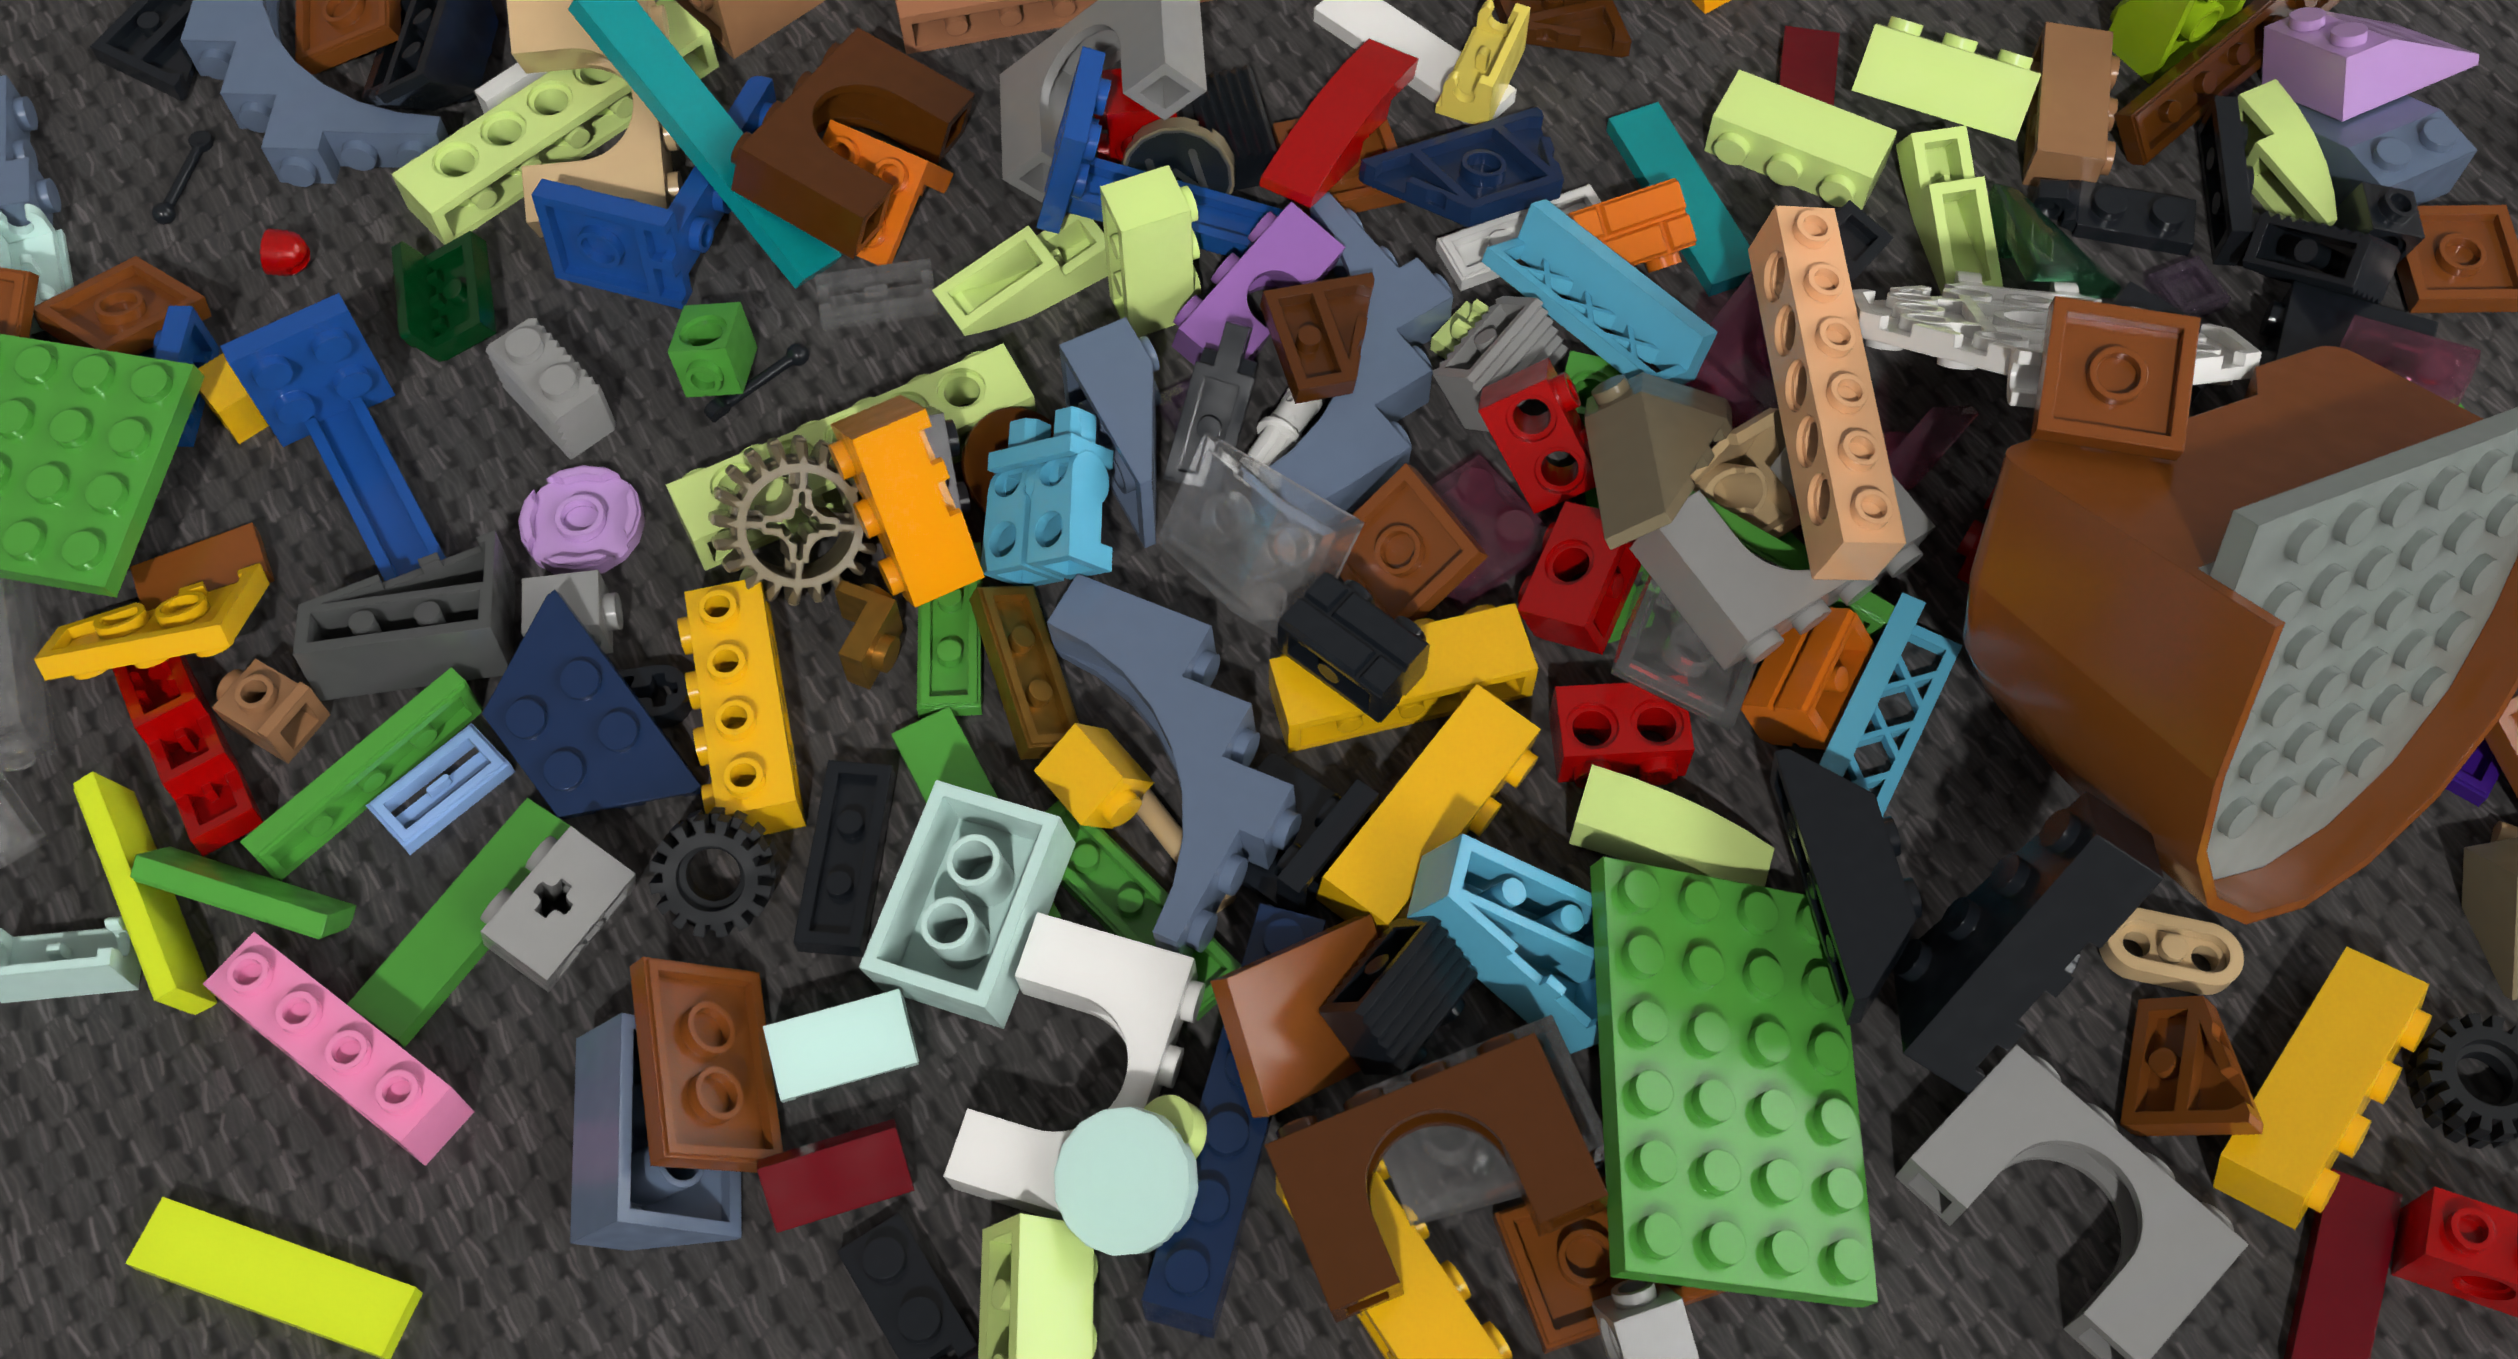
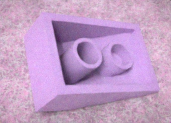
M2316 7L2296 9L2289 14V17L2264 26L2262 84L2277 79L2294 102L2342 122L2472 68L2479 63L2478 53L2403 26L2328 12Z

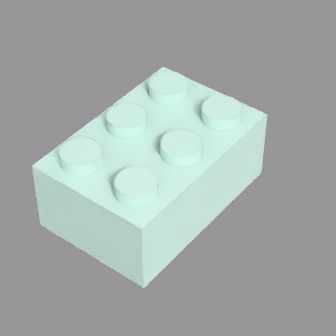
M936 780L859 968L883 991L889 992L899 989L905 998L1004 1029L1020 989L1015 973L1037 912L1049 914L1076 844L1060 816Z

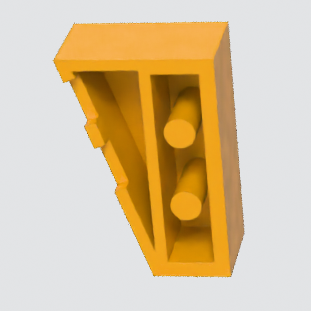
M899 395L830 424L837 439L836 442L828 445L831 457L842 479L846 480L853 477L862 500L853 503V507L867 538L870 539L874 536L879 538L886 558L877 561L892 596L902 593L903 597L916 608L985 577L963 513L959 508L955 507L945 480L949 479L950 476L945 462L941 457L935 458L924 429L932 426L926 408Z

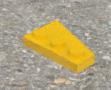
M258 563L239 569L237 572L239 577L237 583L209 592L204 582L201 581L179 588L178 595L167 599L157 608L146 611L143 604L135 602L58 627L36 655L34 661L45 681L73 676L77 680H85L96 677L108 669L134 665L140 669L150 668L163 663L171 657L193 653L198 657L214 656L233 645L235 638L270 583L261 564Z

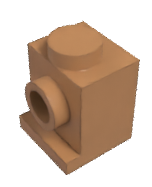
M256 658L245 671L235 669L224 676L216 692L218 701L212 707L231 730L288 764L331 715L309 686L302 682L296 683Z

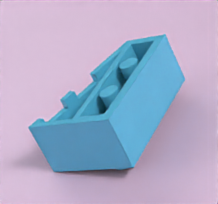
M1463 833L1424 854L1421 857L1407 918L1434 916L1441 920V927L1449 931L1448 937L1456 941L1455 947L1463 952L1462 958L1471 962L1470 968L1478 973L1477 979L1565 1056L1599 1044L1591 893Z

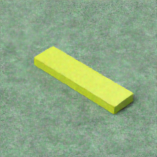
M93 771L73 783V790L152 997L156 1002L197 1015L218 1003L215 995L203 985L208 977L174 893L136 882L134 878L130 877L136 854L157 850L135 792Z
M165 1197L161 1198L125 1263L135 1270L381 1359H391L423 1295V1292L415 1286Z

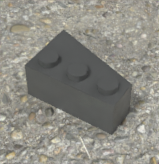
M494 530L476 537L479 546L441 560L436 552L417 559L421 568L382 582L377 574L298 604L293 656L319 700L325 701L429 686L451 667L466 681L503 676L513 658L515 575L496 531Z

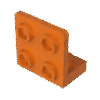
M830 119L822 141L836 154L893 186L881 229L857 255L873 264L887 268L891 266L918 198L923 196L926 186L944 194L949 187L954 173L928 160Z

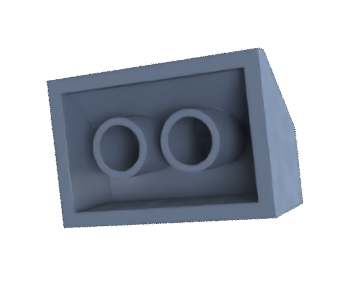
M620 1013L576 1038L570 1244L630 1251L742 1238L741 1172L650 1166L635 1015Z

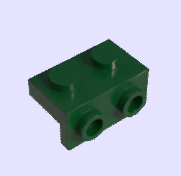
M468 231L426 256L403 241L392 246V278L395 285L398 318L396 323L400 337L408 345L419 349L438 362H442L455 357L497 333L487 243L485 240L472 231Z

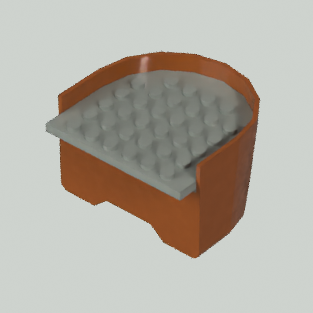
M2320 346L2255 367L2243 400L2189 417L2185 450L2176 461L2038 439H2030L2007 448L1970 572L1963 632L1965 648L1985 691L2053 769L2080 796L2088 791L2153 835L2161 869L2208 909L2243 924H2250L2304 908L2370 864L2441 795L2501 718L2518 688V407L2483 419L2355 352L2336 346Z

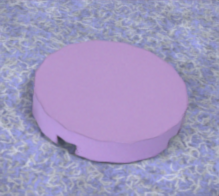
M581 465L559 470L546 478L547 485L543 486L537 493L533 489L524 500L518 519L521 541L536 564L555 575L599 570L600 574L609 571L625 561L639 544L645 525L642 502L636 490L631 484L629 485L628 482L622 480L618 473L606 467Z

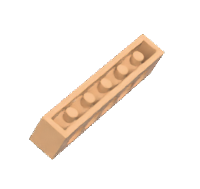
M1775 205L1748 248L1811 577L1816 580H1874L1905 546L1906 539L1835 208Z

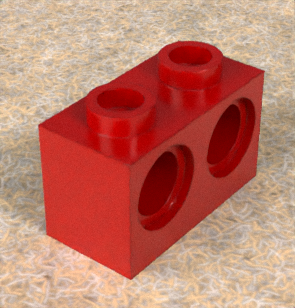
M1549 357L1482 388L1478 412L1534 514L1596 487L1586 428L1575 409L1581 406L1579 395L1569 375L1566 372L1558 375ZM1526 399H1537L1545 403L1549 410L1542 415L1530 416L1523 413L1517 405ZM1561 451L1569 453L1576 461L1567 467H1557L1550 464L1545 457L1553 452Z
M1684 680L1555 686L1549 711L1557 783L1575 782L1576 786L1585 789L1592 764L1636 779L1639 778L1641 781L1654 786L1673 782L1678 776H1686L1695 748ZM1655 731L1661 734L1666 741H1649L1640 732ZM1590 734L1597 737L1603 744L1597 746L1586 745L1575 736Z

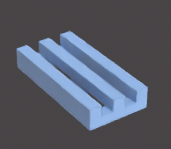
M471 723L374 798L366 807L407 853L411 855L515 773V770L506 758ZM476 747L479 751L476 755L449 776L444 774L426 788L427 793L398 816L394 817L392 815V811Z

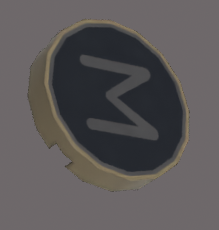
M1171 117L1166 120L1161 118L1142 126L1133 135L1132 141L1125 149L1121 165L1146 172L1169 165L1176 180L1229 195L1232 194L1235 186L1234 154L1225 138L1213 128L1211 133L1208 129L1198 126L1199 121L1187 117Z

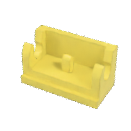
M1487 0L1483 3L1478 13L1477 26L1473 28L1453 71L1448 75L1443 85V91L1437 101L1435 113L1472 125H1478L1493 119L1525 51L1531 7L1516 3L1507 20L1508 23L1504 24L1496 21L1492 16L1494 10L1493 0Z

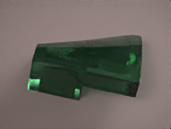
M2000 184L1993 185L1988 194L1998 258H2014L2026 282H2075L2078 284L2079 293L2083 296L2116 298L2122 288L2118 281L2075 244L2033 202L2013 187Z

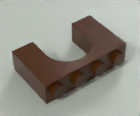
M858 27L842 44L834 42L829 47L821 65L813 73L806 71L801 75L792 94L784 103L780 101L773 103L766 113L762 125L753 134L747 131L739 138L731 155V162L736 165L731 190L854 259L881 229L893 186L836 154L820 139L818 133L827 129L830 119L846 126L868 128L890 137L926 159L938 164L964 133L975 93Z
M1513 1032L1496 1036L1481 1044L1476 1049L1478 1056L1455 1066H1451L1448 1060L1431 1063L1414 1072L1410 1076L1411 1084L1387 1094L1384 1093L1382 1088L1361 1092L1343 1104L1344 1112L1318 1122L1316 1116H1306L1294 1120L1277 1130V1140L1265 1144L1276 1176L1336 1323L1404 1295L1401 1282L1372 1214L1371 1187L1376 1169L1384 1155L1395 1143L1414 1131L1433 1126H1452L1471 1131L1494 1146L1510 1169L1539 1237L1607 1209L1609 1194L1535 1032L1520 1039Z

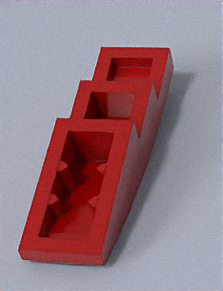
M1368 39L1339 68L1314 98L1261 175L1259 186L1311 208L1359 162L1363 142L1387 120L1391 100L1414 79L1418 58Z
M185 655L171 657L163 663L150 668L140 669L134 665L112 668L133 726L147 744L161 783L175 800L188 837L199 853L205 856L253 831L264 822L247 781Z

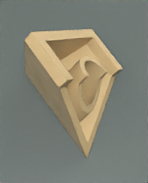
M1769 408L1731 430L1726 439L1719 441L1711 449L1715 457L1709 466L1700 469L1696 468L1690 475L1695 485L1694 491L1700 490L1706 498L1776 538H1780L1801 524L1797 501L1770 469L1771 465L1786 447L1779 409Z

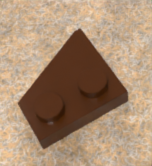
M1493 0L1500 22L1504 24L1508 23L1507 20L1516 3L1531 7L1526 44L1620 58L1629 56L1632 40L1613 0Z
M1372 272L1263 291L1260 307L1295 404L1353 393L1367 326L1369 303L1375 282Z

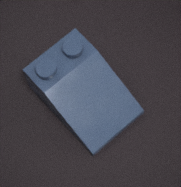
M2408 95L2343 122L2296 103L2313 130L2326 159L2335 192L2336 206L2361 182L2413 191L2417 206L2449 193L2478 151L2441 109Z
M1125 317L1059 344L1066 407H1078L1096 415V444L1114 451L1113 469L1107 470L1109 487L1144 548L1156 544V406L1161 404V396L1154 380V372L1159 370L1160 366L1155 349L1148 337L1138 338Z

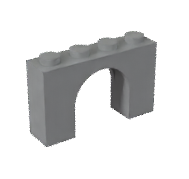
M1097 0L1000 74L1003 180L1036 200L1043 202L1047 176L1055 149L1054 144L1082 46L1106 53L1102 70L1110 69L1121 59L1123 94L1163 120L1168 119L1207 91L1200 0Z
M1785 447L1770 469L1796 500L1787 448ZM1892 474L1906 544L1879 575L1887 571L1894 578L1910 568L1923 556V552L1918 546L1936 526ZM1700 490L1687 498L1672 523L1637 538L1630 547L1631 552L1723 670L1728 669L1745 657L1752 664L1758 663L1784 642L1781 635L1792 628H1795L1800 635L1808 632L1832 612L1828 606L1839 599L1846 606H1849L1866 595L1878 583L1876 579L1816 580L1812 579L1810 569L1789 570L1761 560L1739 541Z
M2017 1044L1912 1155L1895 1176L1949 1226L1957 1220L2000 1172L2023 1161L2051 1160L2060 1162L2079 1170L2092 1179L2106 1194L2116 1212L2121 1230V1249L2113 1272L2066 1325L2064 1330L2096 1359H2151L2249 1245L2234 1232V1227L2225 1214L2208 1203L2199 1202L2175 1181L2172 1170L2161 1159L2153 1154L2141 1152L2118 1132L2114 1120L2104 1110L2094 1104L2084 1103L2061 1083L2059 1074L2047 1061L2039 1056L2029 1055Z

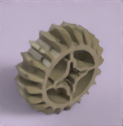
M802 435L793 436L790 454H785L784 448L777 438H770L767 440L770 458L762 460L761 456L750 447L744 451L745 459L753 466L747 473L744 474L737 466L732 464L728 465L725 469V473L732 481L737 483L734 491L723 486L714 488L713 496L720 502L729 505V509L709 512L708 519L712 525L729 529L712 537V545L716 550L726 551L733 549L725 556L721 564L728 573L744 568L739 581L745 580L747 589L754 587L763 580L765 600L768 602H772L778 596L782 586H784L786 601L791 606L799 604L802 588H807L815 603L822 602L825 596L822 584L829 581L836 589L839 582L844 580L840 574L847 567L855 575L861 576L864 574L865 567L855 558L858 551L865 554L876 553L877 545L863 536L864 531L853 507V503L862 500L853 477L846 480L842 479L833 459L830 461L831 454L828 448L830 443L823 439H820L815 444L810 456H808V444ZM808 473L822 476L833 482L841 496L844 512H832L828 507L813 505L812 489L808 486ZM788 474V479H783L782 492L777 500L766 505H755L754 510L749 509L754 498L764 486L774 479ZM800 502V509L808 518L814 517L815 519L799 523L797 533H793L792 539V532L784 523L778 524L777 522H783V519H792L795 515V508H799ZM746 529H759L764 535L778 536L780 538V551L784 555V567L768 563L754 554L747 539ZM838 532H841L836 543L823 557L804 565V563H809L810 550L815 542L824 537H837Z

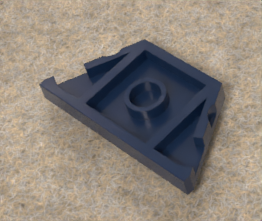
M1538 107L1362 159L1359 180L1363 184L1468 228L1528 209L1531 203L1544 199L1552 201L1560 198L1564 177L1559 162L1553 158L1554 146L1551 137L1543 136L1541 128L1544 116Z
M553 590L543 601L486 705L482 715L557 817L563 820L595 814L601 810L612 808L624 809L645 805L646 802L682 795L689 797L700 794L702 783L563 596L556 590Z

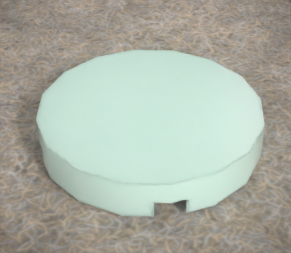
M1140 1107L1103 1109L1080 1122L1062 1144L1054 1170L1055 1200L1066 1226L1086 1246L1112 1256L1149 1253L1164 1245L1162 1243L1168 1241L1175 1232H1179L1190 1218L1198 1193L1197 1162L1189 1144L1184 1143L1181 1135L1174 1129L1177 1127L1165 1116Z

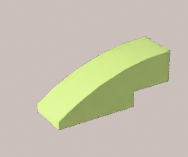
M2277 79L2239 94L2240 119L2248 125V139L2245 147L2246 164L2252 166L2254 170V184L2251 193L2266 210L2274 214L2280 213L2286 217L2290 215L2296 219L2302 218L2308 222L2312 220L2318 224L2324 223L2332 227L2337 220L2335 192L2328 165L2313 130L2297 104Z
M1967 126L1911 133L1896 144V150L1911 216L1941 295L1945 284L1954 283L1956 271L1980 273L1984 285L2003 287L1985 176L1975 177Z
M1071 213L1064 217L1059 234L1044 230L1036 235L1028 225L934 288L932 292L964 336L993 330L1029 318L1108 276L1104 232L1093 219Z
M1593 764L1569 844L1630 862L1765 887L1775 849L1746 829L1709 809L1649 783Z

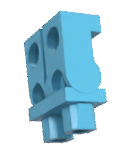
M1074 406L1055 410L1053 437H1051V425L1039 419L1022 418L1010 421L1008 448L990 452L988 456L987 470L995 473V475L990 480L987 495L981 555V568L984 575L1014 586L1035 587L1064 581V578L1071 580L1075 578L1077 573L1087 577L1112 572L1113 548L1101 543L1102 502L1106 499L1109 491V475L1107 470L1113 469L1114 451L1096 444V415Z

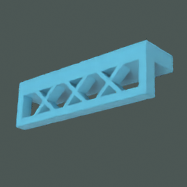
M1547 199L1531 203L1517 238L1487 247L1482 259L1486 266L1525 297L1541 300L1543 302L1542 308L1548 311V315L1617 371L1625 375L1627 379L1644 372L1682 385L1694 381L1718 333L1713 327ZM1521 259L1530 267L1522 266L1515 260ZM1559 295L1567 296L1571 300L1563 299ZM1600 328L1611 330L1614 334L1606 333ZM1643 362L1654 364L1661 371L1656 373Z
M1903 592L1819 763L1822 767L1841 777L1844 776L1847 769L1852 780L1851 782L1870 791V788L1882 785L1876 797L1882 817L1962 648L1961 644L1916 625L1926 602ZM1907 642L1942 656L1936 671L1911 677L1901 656ZM1895 670L1899 681L1888 683ZM1929 685L1922 699L1917 688ZM1905 692L1915 716L1912 721L1888 727L1879 709L1878 702L1880 698ZM1871 719L1876 730L1864 733ZM1905 735L1898 750L1893 738ZM1881 741L1892 764L1890 770L1864 778L1854 757L1856 748Z

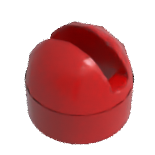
M266 229L260 245V260L263 271L267 275L292 276L305 270L311 257L310 249L304 239L299 234L289 230Z

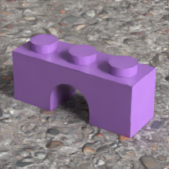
M1290 202L1278 217L1269 211L1248 236V239L1253 243L1248 251L1241 258L1231 253L1213 274L1211 281L1216 286L1207 297L1202 300L1197 295H1194L1177 314L1173 322L1179 328L1171 347L1195 366V362L1201 359L1204 347L1218 351L1226 321H1232L1253 328L1245 359L1253 361L1262 351L1270 336V332L1252 315L1248 307L1247 296L1259 290H1271L1323 281L1336 266L1346 247L1293 202Z

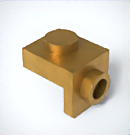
M841 580L834 591L842 617L855 622V625L838 654L847 681L870 690L880 672L888 673L897 660L901 644L899 636L904 629L896 600L882 588L872 584H862L860 587Z

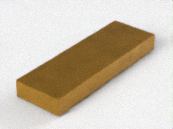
M1034 586L976 587L969 600L1020 760L1045 758L1074 723H1079Z

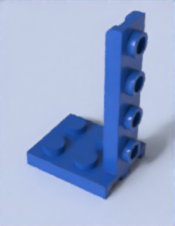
M1082 46L1056 136L1052 163L1047 176L1044 199L1036 228L1059 234L1066 212L1103 222L1100 186L1146 172L1095 157L1102 125H1099V119L1092 118L1093 114L1103 116L1111 86V80L1101 78L1105 52ZM1176 180L1179 187L1187 185L1191 189L1196 201L1199 219L1196 222H1192L1191 225L1199 249L1225 256L1234 253L1241 258L1253 245L1248 236L1258 222L1269 211L1277 217L1283 211L1280 208Z
M754 76L748 79L729 109V116L743 133L748 131L753 134L762 125L769 108L776 102L773 79L763 76ZM696 166L692 169L668 209L543 178L531 194L556 278L678 309H683V306L687 304L692 294L689 272L699 255L709 250L713 241L714 230L723 215L731 212V209Z
M340 293L220 346L228 364L283 447L311 435L384 581L421 568L417 559L437 552L441 560L446 558L368 409L396 395Z

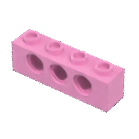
M255 932L203 983L232 1012L425 1166L475 1112L450 1085Z

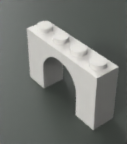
M1037 912L1015 973V978L1022 993L1091 1014L1109 1024L1120 1035L1127 1046L1128 1066L1121 1091L1108 1109L1140 1107L1143 1109L1149 1102L1159 1097L1162 1086L1172 1089L1179 1075L1184 1048L1176 1046V1042L1183 1021L1195 1022L1205 991V983L1197 981L1198 973L1195 959ZM967 1108L943 1177L953 1189L1046 1218L1064 1220L1055 1200L1054 1170L1062 1144L1074 1129L1059 1132L1042 1131Z

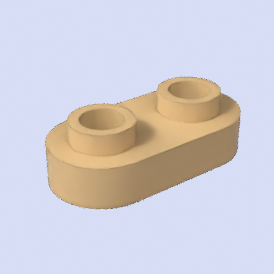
M2137 908L2102 948H2099L2100 955L2105 964L2114 973L2123 978L2201 995H2212L2226 989L2239 976L2244 965V954L2239 941L2224 927L2210 922L2143 908ZM2123 940H2132L2139 944L2142 948L2143 956L2137 957L2130 954L2124 948ZM2191 954L2205 957L2210 963L2211 971H2203L2197 968L2192 962Z

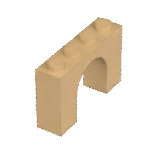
M507 0L511 54L526 74L594 68L611 72L626 81L568 10L573 0ZM636 0L669 40V24L664 5H656L654 0ZM632 88L633 112L631 121L625 134L611 149L587 160L521 166L526 223L540 238L544 236L531 194L542 178L620 198L633 199L665 209L670 207L683 185V180L679 171L673 172L671 151H677L680 147Z

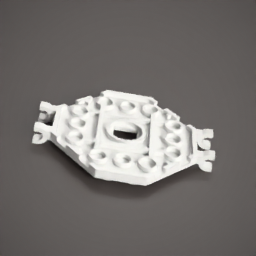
M1956 271L1954 283L1945 284L1942 296H1930L1931 287L1923 285L1890 287L1886 300H1875L1876 291L1852 290L1862 338L1865 339V346L1889 351L1906 349L1937 357V364L1943 367L1959 370H1975L1980 368L2006 375L2008 377L2006 390L2008 404L2010 406L2035 408L2048 308L2054 297L2059 296L2102 302L2101 299L2081 295L2078 284L2075 282L2051 280L2049 292L1986 286L1982 283V275L1980 273ZM2202 324L2198 337L2193 385L2207 383L2232 385L2234 380L2251 379L2255 367L2259 366L2262 352L2231 328L2213 324Z

